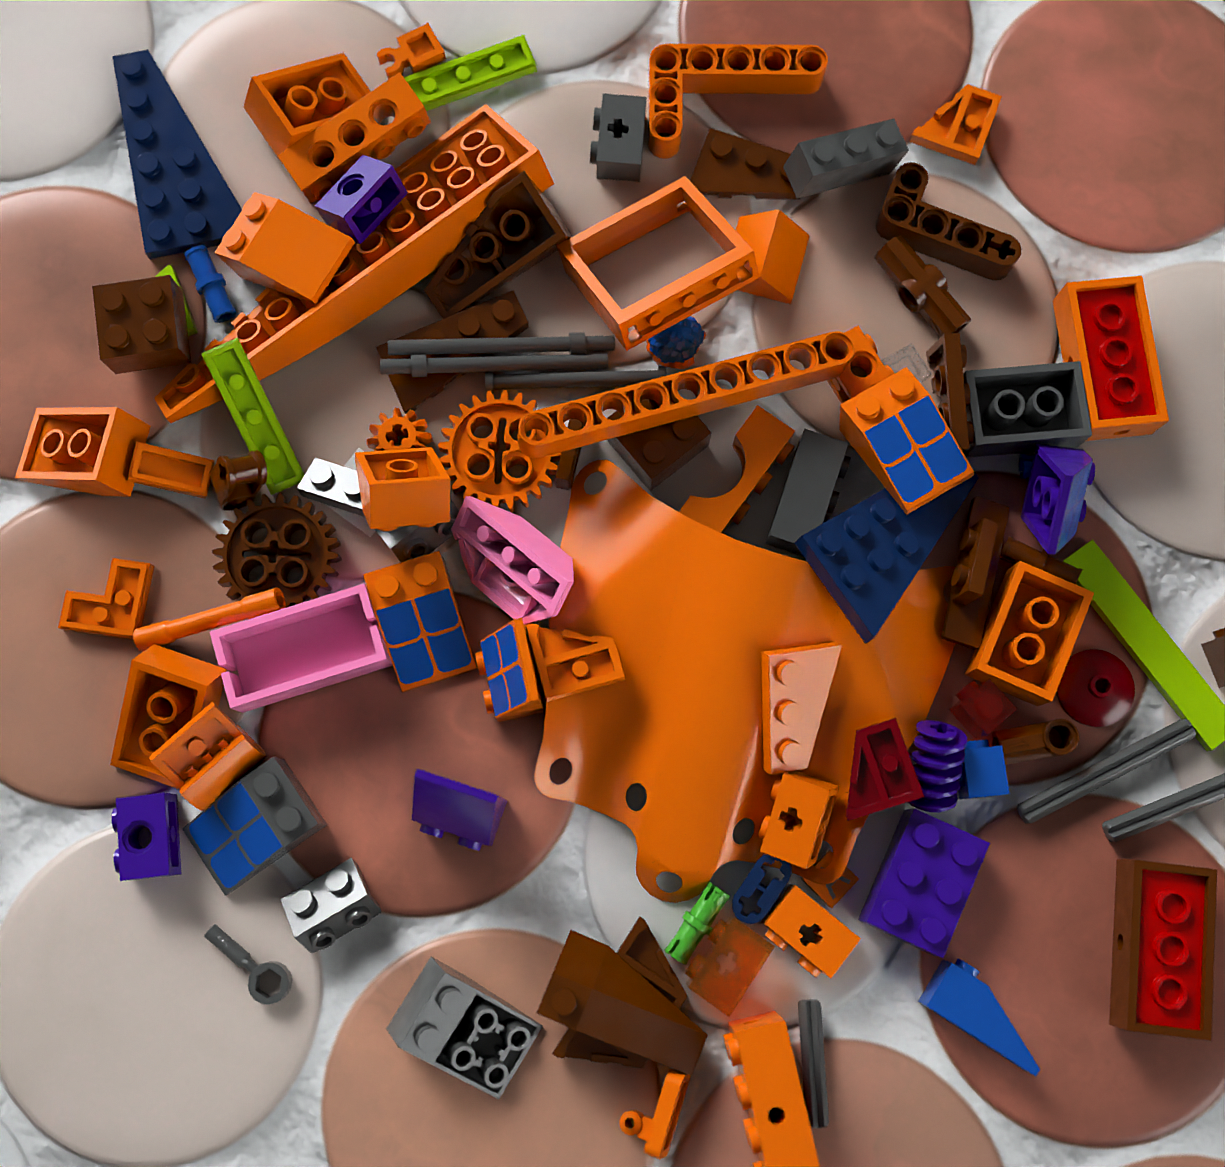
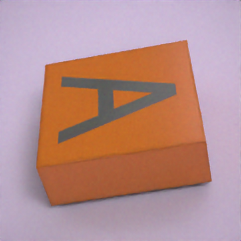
M828 850L814 866L819 869L829 866L833 859V852ZM846 867L842 876L833 883L822 885L803 877L801 880L829 908H833L858 882L859 878Z

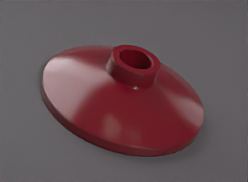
M1090 649L1069 657L1056 694L1061 707L1073 720L1090 727H1104L1120 721L1129 712L1134 702L1135 684L1130 670L1121 659L1107 651ZM1097 679L1105 683L1106 690L1104 693H1099L1096 690L1095 682Z

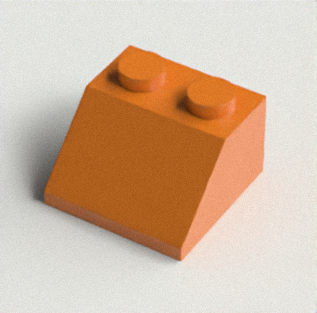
M432 447L355 452L362 509L370 529L393 531L401 526L412 525L429 528L437 525V523L450 522V477Z

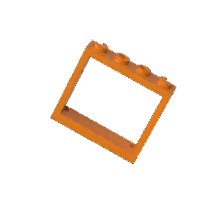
M686 176L557 245L565 272L626 351L759 278L754 250ZM688 211L726 252L624 309L618 306L587 267ZM634 326L635 329L629 332L628 328Z

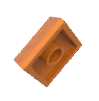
M779 209L740 216L736 231L754 250L759 278L738 289V291L791 304L810 235Z

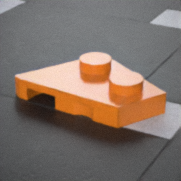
M967 84L955 94L951 102L941 106L923 126H918L913 131L909 142L976 165L1002 96Z
M532 623L526 625L547 702L625 680L614 638L598 635L586 636L579 632L565 629L559 631L542 628L538 624Z

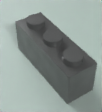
M893 118L799 142L783 168L797 199L891 174L909 149Z
M804 428L765 544L803 556L794 542L805 533L823 524L826 512L833 514L840 492L834 491L837 478L844 479L851 457L845 456L849 443Z

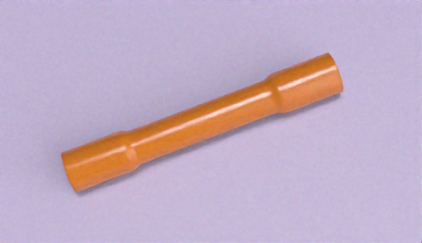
M276 587L216 608L175 620H164L137 628L133 632V640L140 651H145L154 644L163 646L183 637L284 609L286 607L285 597L282 591Z

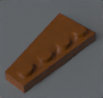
M514 290L394 340L515 338L528 329L529 324ZM388 342L376 347L381 359L411 358V355H388ZM493 353L426 355V358L485 357ZM468 372L427 373V377L412 378V374H388V377L406 414L410 409L416 411L418 405L429 397H435L444 390V386L459 375L463 376Z

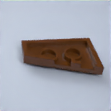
M709 128L690 179L691 183L703 195H718V198H732V195H751L756 199L800 200V198L797 199L783 168L791 154Z

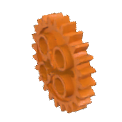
M490 390L487 391V401L481 402L476 395L472 396L474 407L471 409L462 403L459 404L462 413L460 418L451 414L448 416L453 429L442 428L441 432L443 437L449 441L438 443L440 452L448 455L442 456L439 460L443 467L449 468L446 472L450 477V481L456 480L451 487L454 494L465 490L463 500L466 496L476 497L499 508L501 504L506 503L509 511L512 513L514 512L516 501H520L525 508L529 507L527 496L530 494L539 500L542 499L540 485L552 488V481L547 475H556L558 466L552 461H559L561 452L541 458H531L523 454L518 446V441L514 440L511 435L518 429L521 418L525 414L537 409L536 400H531L525 406L522 393L519 392L512 401L509 400L507 390H503L500 399L495 400ZM501 420H506L504 433L506 451L502 453V480L497 484L494 480L497 471L495 452L499 450V423ZM480 426H489L493 429L490 436L486 438L475 437L474 431ZM532 429L530 430L531 435L528 438L540 441L546 435L541 430ZM477 462H485L490 465L489 470L483 475L477 476L470 472L471 467ZM521 464L528 468V472L521 478H513L508 475L509 469L514 465Z

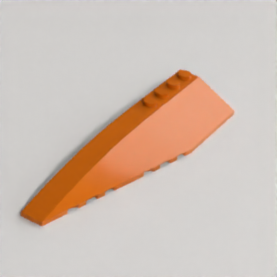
M485 104L395 169L408 194L361 245L354 243L316 304L266 288L255 299L258 305L247 316L241 312L231 322L234 329L222 341L219 342L214 339L204 350L208 351L235 338H239L259 381L310 354L371 316L442 266L449 254H452L462 241L469 226L477 220L487 206L486 203L492 194L517 175L525 171L541 192L551 187L554 182L540 151ZM202 358L197 365L188 364L154 399L165 418L170 423H173L222 400L223 397Z

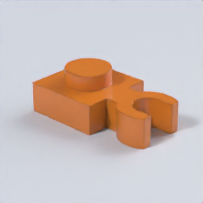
M429 23L397 37L398 48H383L376 54L380 65L394 62L392 66L385 68L388 80L399 72L403 74L404 69L410 67L414 74L446 60L445 52Z

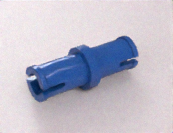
M199 245L190 248L184 255L197 280L195 283L197 292L204 296L213 315L214 322L223 323L231 320L237 313L224 288L226 285L224 276L217 272L206 246Z

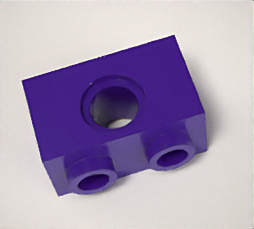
M362 155L319 200L315 208L327 225L350 236L355 243L361 245L408 192L391 164Z
M156 793L116 798V808L112 811L111 821L113 830L118 833V849L114 852L113 861L116 872L120 873V881L181 875L177 794ZM147 826L152 833V839L150 844L143 848L139 844L138 836L140 831Z

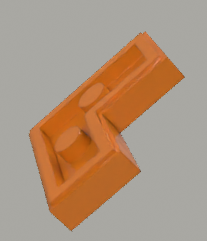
M112 558L104 595L66 590L58 628L65 631L133 640L134 630L141 628L143 624L154 565Z

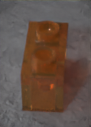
M731 915L726 922L720 919L707 938L712 942L711 946L704 956L697 953L684 973L690 977L686 982L687 987L728 1017H730L775 948L773 944ZM729 952L734 953L732 961L736 964L735 969L732 972L726 969L724 974L720 973L721 965L717 962V958L722 953L726 957Z

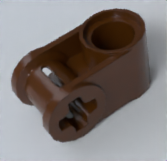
M258 450L249 452L248 456L230 459L226 455L219 456L214 468L209 472L217 499L223 511L246 507L248 499L254 501L255 496L266 483L268 474L265 459Z

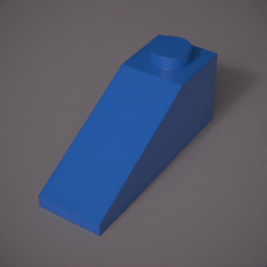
M959 958L955 964L942 959L918 1002L1022 1070L1037 1076L1040 1071L1039 1066L989 986L977 979L980 971Z

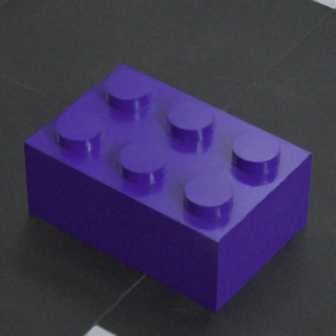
M904 809L858 920L931 955L944 958L990 843L918 809Z

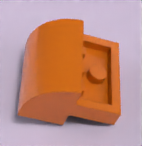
M212 701L149 756V759L179 789L180 795L197 809L205 811L215 800L266 756V753Z

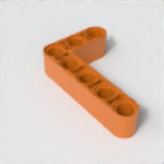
M658 45L652 50L649 58L648 145L650 151L658 158L667 159L675 156L680 150L683 127L682 93L811 94L819 90L822 85L828 64L826 52L816 45ZM668 67L670 70H661L660 68ZM702 67V68H705V69H707V70L701 71V70H697L696 68ZM732 68H740L742 71H736ZM768 68H776L779 71H771ZM804 68H810L814 71H807ZM665 99L671 101V103L664 104L659 101ZM665 132L671 134L672 136L665 138L661 137L658 134Z

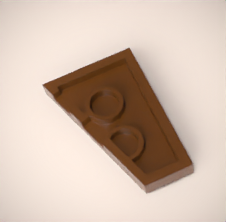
M960 333L944 334L926 351L928 364L935 363L936 366L934 378L931 379L933 393L941 396L942 399L938 409L964 453L969 450V444H972L974 437L972 422L967 421L966 406L970 403V387L968 383H964L963 368L967 364V350L965 345H961Z

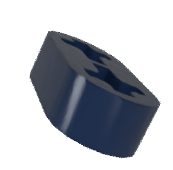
M763 854L758 859L732 900V910L740 921L746 924H754L760 922L766 916L791 877V863L768 854ZM777 860L782 864L780 872L784 874V877L782 879L774 877L767 887L761 883L767 873L763 863L772 864ZM756 888L763 892L757 902L761 911L758 913L752 910L750 914H747L742 910L745 904L740 899L742 896L746 898L751 897Z

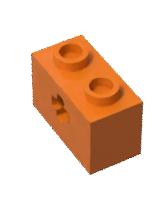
M798 771L787 772L783 774L782 778L778 777L771 791L770 798L775 801L771 816L767 815L764 818L759 831V838L763 839L760 852L804 869L815 864L839 786ZM795 809L798 810L797 817L803 820L798 825L794 824L795 818L789 815Z
M791 884L761 922L769 929L765 936L781 950L785 951L789 945L800 954L801 957L797 963L815 978L820 973L832 978L861 940L860 937L799 887ZM814 924L816 928L812 932L817 935L813 942L805 940L801 943L800 939L803 937L799 933L801 926L811 927Z

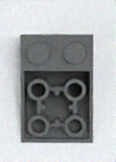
M430 957L386 1030L399 1048L500 1099L543 1026L464 974Z

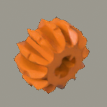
M395 407L392 412V418L388 419L386 414L380 412L379 418L382 424H370L369 430L374 436L366 440L367 446L370 449L383 451L425 448V445L433 442V437L431 433L425 432L428 428L426 420H416L417 415L415 411L410 409L403 417L400 409ZM398 436H405L402 439V445L395 446L394 443L398 442Z

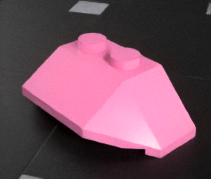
M466 496L451 531L454 539L459 541L461 557L471 583L512 619L522 618L525 625L557 616L574 582L573 558L523 517L474 497Z

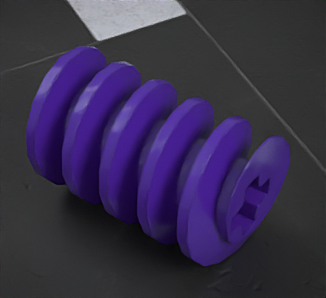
M935 720L919 721L916 723V729L924 735H918L914 738V745L919 750L912 752V760L918 763L913 766L924 797L908 803L926 812L948 811L953 809L958 802L957 792L960 789L959 778L963 771L961 764L965 759L963 749L967 745V736L962 730L945 722Z

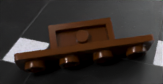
M979 496L971 500L965 530L959 543L960 553L957 566L951 578L952 589L941 637L944 640L973 650L981 646L1010 511L1009 507Z

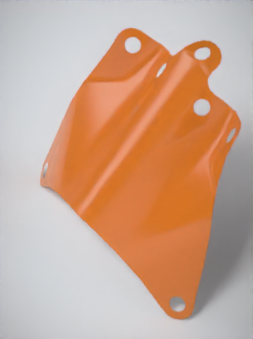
M596 460L587 464L574 479L560 548L573 558L574 582L558 615L549 618V629L559 631L565 629L576 631L586 636L598 635L614 638L625 680L547 702L546 700L543 740L534 774L537 789L547 797L585 806L625 824L631 829L636 838L638 847L636 875L643 888L650 895L662 901L673 903L688 901L698 896L705 889L714 872L721 865L736 860L756 863L765 854L760 852L763 839L759 838V831L764 818L767 815L771 816L775 803L770 798L773 785L778 777L782 778L784 773L771 775L764 771L761 652L835 642L842 645L808 769L797 770L798 772L839 786L823 841L828 842L832 847L833 859L830 865L823 869L816 868L813 865L804 869L791 864L792 873L814 883L825 885L835 882L846 869L856 838L869 816H862L847 821L846 818L856 730L896 717L906 747L909 750L914 738L919 733L916 729V723L926 720L955 643L942 639L941 633L948 606L943 595V589L946 582L951 580L956 567L944 566L918 570L875 638L865 644L808 562L738 541L690 519L652 497L624 471L608 460ZM594 472H603L607 477L603 490L594 495L587 494L584 490V483L587 477ZM566 758L572 764V774L565 783L556 785L550 780V767L555 760ZM634 783L644 786L647 794L646 803L639 811L631 810L626 803V792ZM797 809L789 813V815L795 818V825L803 822L802 819L797 817ZM744 818L751 819L754 823L752 837L744 844L735 843L732 836L735 825ZM775 860L772 864H768L767 862L763 863V865L774 867L780 869V867L782 866V864L777 860ZM667 871L677 874L681 878L682 886L675 892H664L657 885L656 877L658 874Z

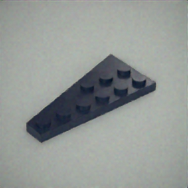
M149 50L112 56L145 254L149 259L185 253L190 248L204 245L207 248L219 246L224 234L230 230L241 213L240 205Z
M975 471L971 478L906 515L887 489L884 488L805 533L794 542L865 644L875 638L979 479Z

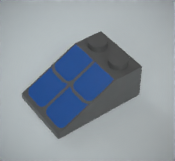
M272 757L235 783L182 830L226 896L328 824L284 759Z

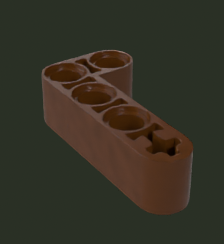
M914 162L901 165L896 171L876 220L875 226L880 237L889 241L895 236L901 235L916 252L989 280L996 281L1005 278L1021 256L1022 249L1018 240L999 230L922 202L921 199L929 179L926 169ZM902 183L910 184L914 189H907ZM889 215H897L902 221H894ZM924 227L931 228V229H933L937 234H936V235L929 234V233H927L923 228H924ZM958 241H966L971 248L963 247Z

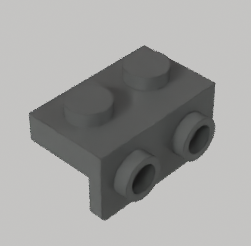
M352 857L280 899L294 938L310 953L328 948L335 940L355 928L365 926L373 917L382 912L377 901L371 896L360 868Z

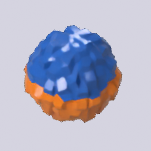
M689 316L646 340V348L657 365L672 369H687L695 364L694 355L698 352L703 340L706 339V332L702 330L700 324L693 316Z

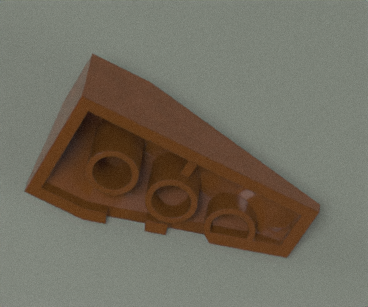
M525 171L492 194L486 203L487 206L477 220L469 226L465 232L466 235L452 254H449L424 289L443 319L466 310L558 250V244L572 237L554 207Z
M570 930L536 1013L583 1034L693 1075L708 1034L661 994L639 972L632 968L609 945Z

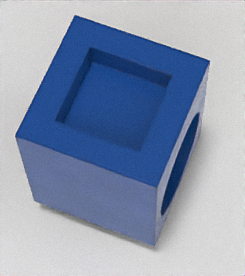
M988 739L967 741V745L963 749L965 752V759L961 764L963 771L959 778V800L1010 794L1003 747H989Z

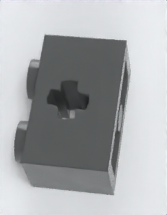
M603 93L601 108H594L593 130L599 131L598 141H591L590 164H596L597 179L640 182L647 97Z

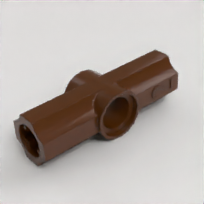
M901 235L889 240L876 253L875 260L897 285V292L902 303L914 313L919 312L940 338L944 334L959 333L970 323L972 319L947 291L948 284L942 272L933 264L926 265Z

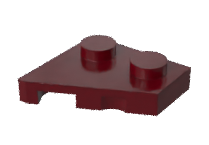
M896 717L856 730L846 808L847 821L924 797Z

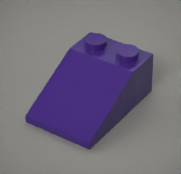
M417 768L414 776L412 820L422 823L419 831L438 838L443 837L444 831L460 836L457 844L477 851L481 850L482 844L492 846L507 800L498 795Z

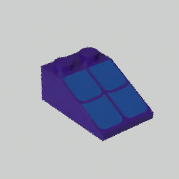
M1036 444L1021 519L1047 554L1056 555L1076 534L1078 522H1083L1085 518L1087 504L1084 496L1087 485L1090 486L1093 483L1095 463L1083 449Z

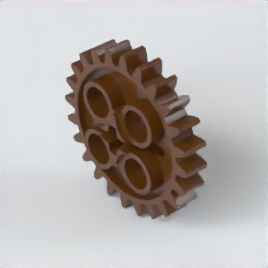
M282 492L278 493L275 503H272L266 494H262L260 506H257L252 500L248 499L247 506L249 511L243 513L235 508L233 511L238 520L235 523L228 520L223 521L229 532L227 535L216 534L215 537L224 546L223 548L212 550V553L223 559V561L215 564L213 569L218 573H226L217 582L223 588L231 586L226 594L231 600L238 599L239 597L242 600L246 596L277 587L285 597V608L306 602L309 598H319L320 596L317 591L320 588L331 591V586L325 580L327 576L338 577L339 575L331 567V563L342 561L341 556L331 552V550L341 546V542L337 538H328L336 529L332 523L323 525L328 517L323 511L314 514L316 506L311 501L301 508L302 500L298 495H294L288 504ZM259 529H267L268 533L265 540L261 543L253 544V534ZM306 530L307 535L302 543L299 545L290 544V539L294 532ZM279 549L288 556L311 554V558L308 560L278 556L276 563L266 555L244 557V553L247 551L277 555ZM256 566H264L262 578L257 582H250V571ZM295 567H302L304 573L300 581L292 584L288 583V573Z

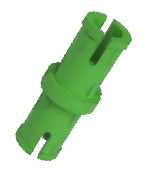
M709 881L691 911L686 910L682 917L684 922L665 948V952L671 954L680 963L687 965L688 960L705 934L709 936L712 932V923L731 896Z

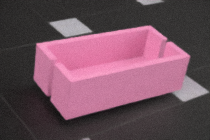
M366 584L357 585L210 631L218 665L228 670L221 673L230 708L244 713L393 666L381 630L378 627L379 624ZM238 670L239 676L232 672Z

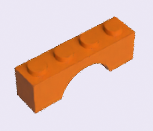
M757 405L736 433L732 447L739 456L742 467V476L739 483L732 490L718 497L702 498L691 495L679 512L722 534H725L724 532L732 522L739 525L751 508L746 503L754 491L759 495L762 494L773 478L768 473L776 462L783 465L795 446L790 442L795 430Z

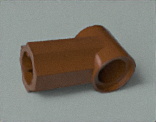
M1055 719L1038 724L993 731L991 745L1003 747L1005 765L1066 755L1077 748L1080 740L1077 727L1071 721ZM1052 728L1056 729L1062 737V743L1059 748L1054 747L1049 741L1048 734Z

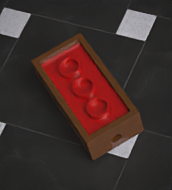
M1117 859L1109 1025L1132 1032L1212 1041L1217 869L1135 859Z

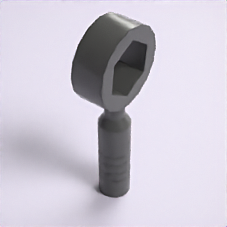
M216 924L206 932L204 937L214 944L238 967H244L251 973L248 980V989L255 1001L270 1005L281 1001L288 995L292 986V976L285 965L280 962L270 961L258 966L251 959L250 954ZM269 969L281 976L280 992L273 996H269L259 989L260 974Z

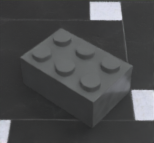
M1080 361L969 370L963 374L964 383H968L970 387V403L966 406L967 421L972 422L974 430L973 442L969 444V450L964 452L966 458L1035 452L1036 444L1078 448L1092 436Z

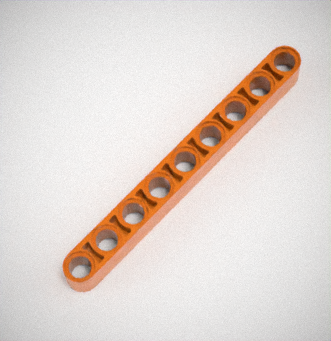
M840 331L829 332L531 411L525 414L519 422L518 446L526 456L541 458L830 380L840 376L854 356L855 345L851 337L846 333ZM826 351H834L841 360L830 358ZM789 361H799L805 369H795ZM753 370L764 371L769 379L762 380L757 378ZM720 379L726 380L733 388L729 390L722 389L715 381ZM681 389L690 390L696 398L692 400L684 399L678 391ZM644 399L654 400L659 408L655 410L646 409L640 401ZM607 409H614L622 417L618 420H610L602 412ZM569 419H576L582 422L584 427L580 430H571L564 423ZM532 429H538L543 431L546 437L540 441H534L529 439L526 433Z

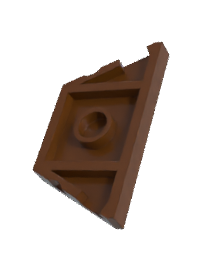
M639 916L616 953L680 1009L688 995L645 919ZM569 1027L552 1053L557 1058L570 1057L590 1060V1062L617 1063L637 1068H643L648 1061L646 1057Z

